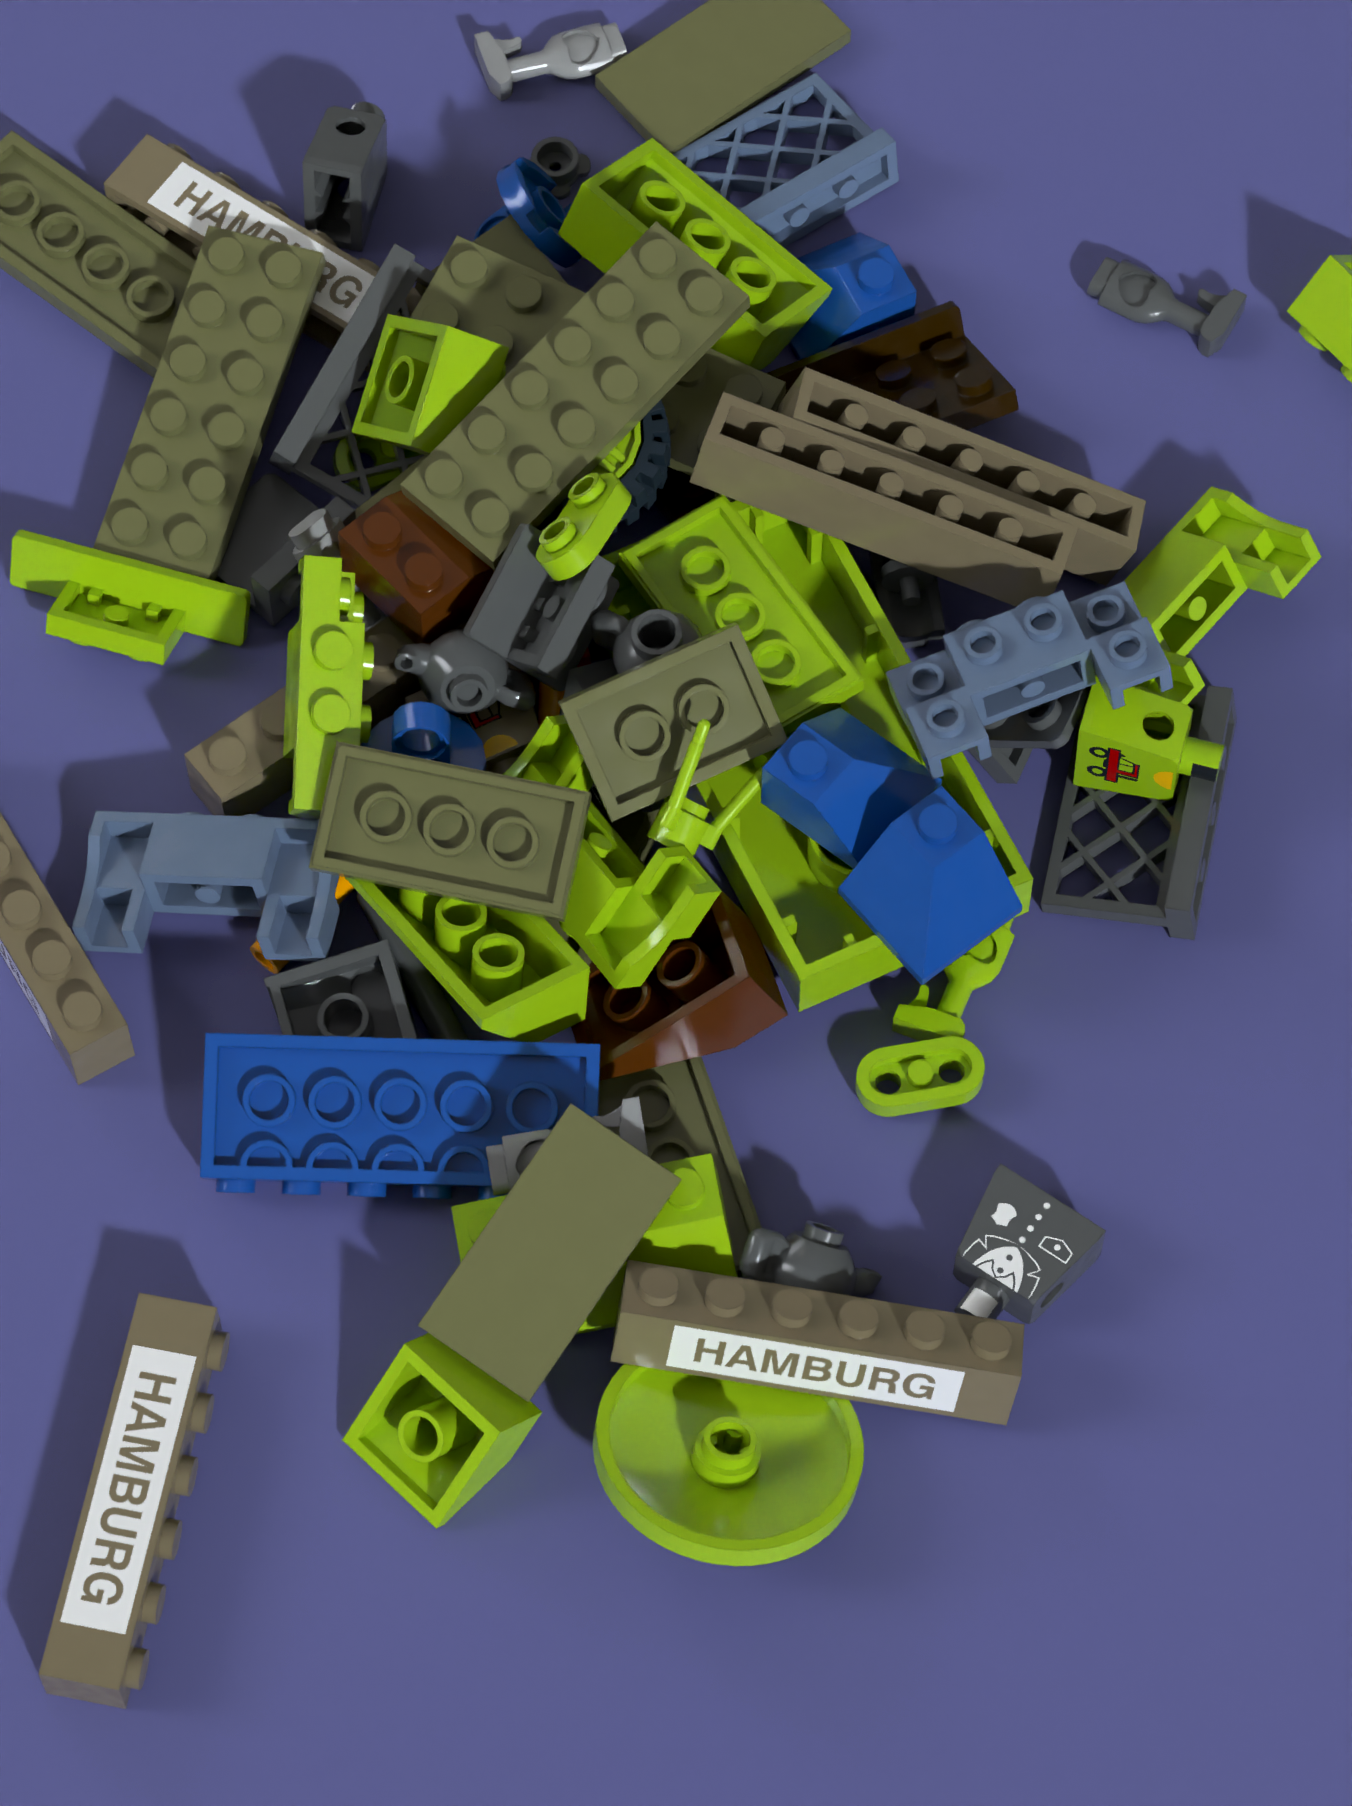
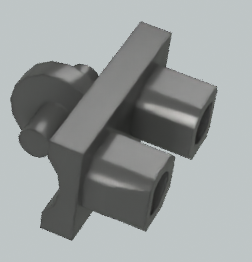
M869 551L875 597L904 649L925 647L929 640L943 639L945 625L937 576Z

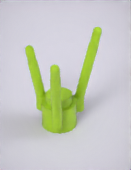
M701 719L698 722L671 796L664 798L647 834L648 837L667 847L685 846L693 857L699 845L713 851L723 830L761 789L762 767L769 761L767 759L710 824L705 822L710 809L686 798V794L711 724L707 719Z

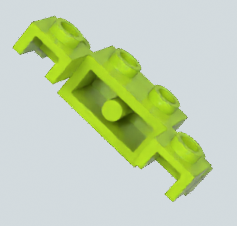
M1211 486L1124 580L1142 618L1147 617L1171 666L1173 688L1164 692L1160 691L1155 678L1132 687L1188 705L1205 686V683L1192 659L1185 656L1247 588L1284 599L1299 584L1301 579L1321 558L1308 529L1269 517L1244 502L1234 493Z
M304 555L298 563V574L301 575L299 621L288 632L283 758H294L292 798L289 800L288 814L300 819H320L336 742L360 746V743H368L372 713L370 705H362L363 680H370L372 676L374 646L372 642H364L363 592H355V573L342 572V558Z
M564 715L546 716L523 753L502 774L587 792L593 785V780ZM590 802L565 922L559 921V925L567 935L575 939L614 989L639 987L647 979L672 940L690 938L722 890L685 846L658 848L645 867L593 803Z

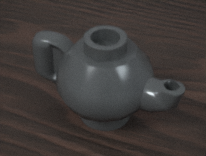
M606 609L596 611L591 617L593 640L597 645L613 651V662L618 674L702 637L697 625L687 616L665 609L648 610L630 620Z
M464 628L450 629L442 633L431 644L403 645L397 650L394 663L396 669L418 675L420 689L430 703L441 706L452 715L467 716L478 713L494 704L497 700L504 705L521 711L530 710L537 702L532 678L522 671L509 668L506 660L464 634Z
M806 1221L803 1231H793L786 1237L780 1232L771 1229L758 1228L752 1230L748 1234L738 1265L743 1277L747 1279L855 1297H864L872 1294L882 1278L878 1272L872 1269L855 1268L849 1249L841 1244L844 1236L843 1232L812 1221Z

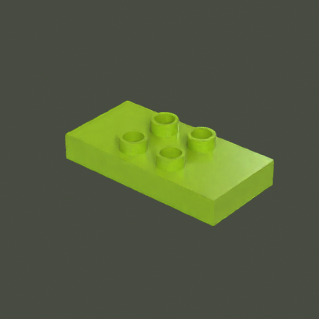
M738 500L731 502L864 679L863 691L827 712L841 707L926 767L917 745L893 700L886 676L887 671L912 661L845 542ZM633 544L602 556L615 565L611 576L620 583L619 589L608 610L625 617L627 620L652 610L618 565V553ZM605 648L609 657L613 658V651ZM792 731L791 733L787 734V735H786L787 738H789V737L793 734L794 731ZM778 748L689 787L686 798L710 809L705 819V822L710 824ZM963 752L941 759L944 776L940 777L942 778V787L985 832L1022 904V911L1015 917L1029 912L1034 878ZM760 789L723 830L713 852L798 1012L903 967L904 965L839 895L838 889L852 872L853 868L762 804Z

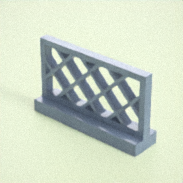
M817 73L812 74L673 153L677 159L713 189L721 190L720 195L728 201L732 191L762 193L761 197L744 207L736 208L783 247L788 246L899 181L896 141L882 127L873 131ZM813 97L825 107L823 118L792 115L795 107ZM757 129L778 131L774 146L744 143L745 136ZM788 132L819 134L815 149L785 147ZM829 135L854 137L857 142L841 151L826 150ZM708 157L729 158L725 173L695 171L697 163ZM739 160L770 162L767 176L737 175ZM780 163L811 165L810 169L792 179L777 178Z

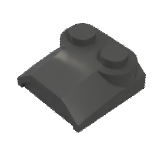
M387 939L264 978L282 1035L420 1039L392 948Z

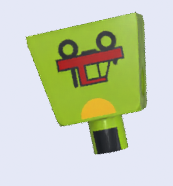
M1095 675L1096 684L1091 686L1079 728L1073 785L1167 801L1174 797L1180 774L1216 782L1225 745L1189 737L1193 714L1192 708L1186 704L1130 687L1123 690L1125 706L1113 710L1098 677Z

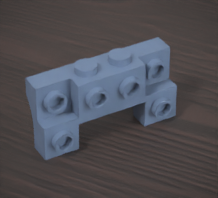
M1125 581L1068 602L1063 590L1045 597H1032L1021 602L1016 608L985 620H971L961 625L956 631L943 635L945 650L886 672L890 693L917 745L932 780L944 776L941 759L973 747L980 761L992 756L989 737L984 726L1096 684L1095 673L1113 710L1125 706L1124 689L1155 678L1161 692L1173 688L1171 666L1147 617L1142 618Z
M96 810L88 835V855L84 885L72 924V929L83 951L143 954L154 912L261 917L256 937L265 959L316 962L328 958L340 912L335 897L339 876L312 871L309 868L319 819L275 818L257 814L224 816L204 815L199 812L174 814Z

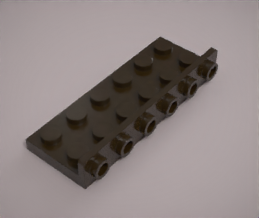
M948 301L766 373L786 382L787 394L801 372L807 367L965 430L1019 410L1015 388L965 336L960 308L953 301ZM667 467L666 482L663 489L657 488L654 504L670 524L721 494L690 483V476ZM727 497L730 503L736 501L735 499Z

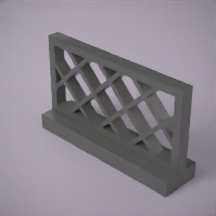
M395 243L268 462L290 475L291 471L331 495L340 497L355 509L372 497L367 481L368 477L399 470L401 474L424 456L422 454L405 458L403 448L392 445L396 461L364 469L355 436L359 435L351 432L353 427L346 406V401L351 393L365 389L367 379L358 380L368 363L370 368L372 366L387 314L397 315L399 311L401 317L410 318L406 303V297L415 282L428 287L435 275L434 272L413 261L416 255ZM339 415L343 430L328 433ZM346 439L355 471L332 477L310 463L321 445ZM358 480L361 493L344 483Z
M1208 686L1206 696L1196 695L1188 704L1193 709L1189 737L1225 745L1216 782L1180 774V784L1176 786L1173 799L1164 801L1143 797L1148 805L1123 822H1120L1105 804L1106 801L1117 795V792L1099 789L1095 791L1093 788L1073 785L1078 734L1086 707L1085 704L1078 720L1041 899L1042 912L1168 927L1170 937L1195 940L1237 721L1233 688ZM1081 790L1086 798L1078 802ZM1175 805L1174 815L1172 816L1167 809ZM1096 809L1112 829L1084 847L1072 833L1073 823ZM1158 816L1170 830L1169 840L1146 854L1131 836V833ZM1121 840L1137 861L1109 878L1094 860V857ZM1070 846L1075 853L1066 858L1068 847ZM1165 860L1163 872H1161L1156 865ZM1084 864L1101 884L1082 897L1059 894L1062 878ZM1147 871L1159 886L1156 906L1130 903L1119 889ZM1110 896L1114 901L1104 899Z

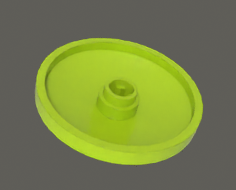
M623 1364L610 1380L600 1401L593 1433V1454L598 1477L612 1504L635 1529L647 1538L672 1552L697 1561L726 1566H755L782 1561L801 1554L825 1539L846 1516L858 1488L864 1461V1442L858 1417L851 1402L846 1399Z

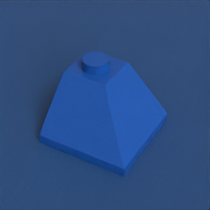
M859 232L797 258L833 288L828 298L788 343L797 360L915 315L917 291L890 245Z
M840 707L802 722L762 767L761 803L854 869L889 824L942 785V778L939 777L932 780L925 766Z
M942 785L892 821L838 889L839 895L921 985L925 984L1022 911V904L985 832Z

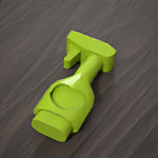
M1014 918L943 969L948 979V984L937 1010L927 1007L929 988L923 984L920 986L918 995L908 1005H898L893 1017L892 1031L918 1041L946 1036L964 1038L965 1024L961 1019L971 992L991 983L999 974L1015 937L1010 931Z

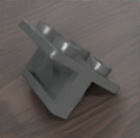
M521 523L517 527L467 622L464 634L553 690L562 692L566 687L569 670L578 667L593 638L591 629L592 615L598 610H608L619 589L620 583L611 576L615 565L599 555L575 576L561 581L553 580L536 559V552L540 545L539 537L542 531L530 524Z

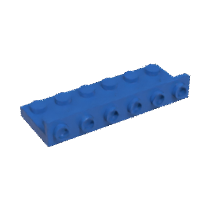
M205 1033L200 1178L216 1180V1192L255 1193L256 1181L282 1182L281 1194L321 1195V1183L347 1184V1196L386 1197L387 1185L413 1186L412 1198L452 1199V1187H477L478 1200L508 1195V1193L493 1195L486 1146L503 1144L502 1136L545 1129L552 1130L570 1103L591 1117L598 1116L601 1045Z

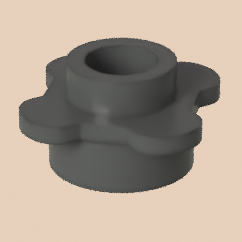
M549 137L541 140L533 148L531 159H529L546 172L557 184L550 191L557 200L568 197L571 185L579 177L587 176L591 170L590 159L585 154H578L576 146L571 141L562 137ZM551 167H561L556 172L550 170Z

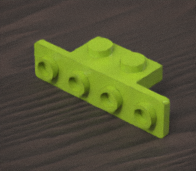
M22 529L18 530L12 538L10 583L15 587L57 598L47 612L46 634L70 640L78 645L93 646L127 655L137 661H149L164 665L184 632L235 646H241L247 638L251 593L247 589Z

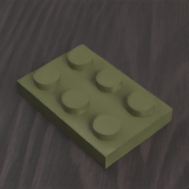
M736 622L558 701L611 822L671 796L688 746L701 719H707L711 725L689 787L782 746L788 739L739 625Z

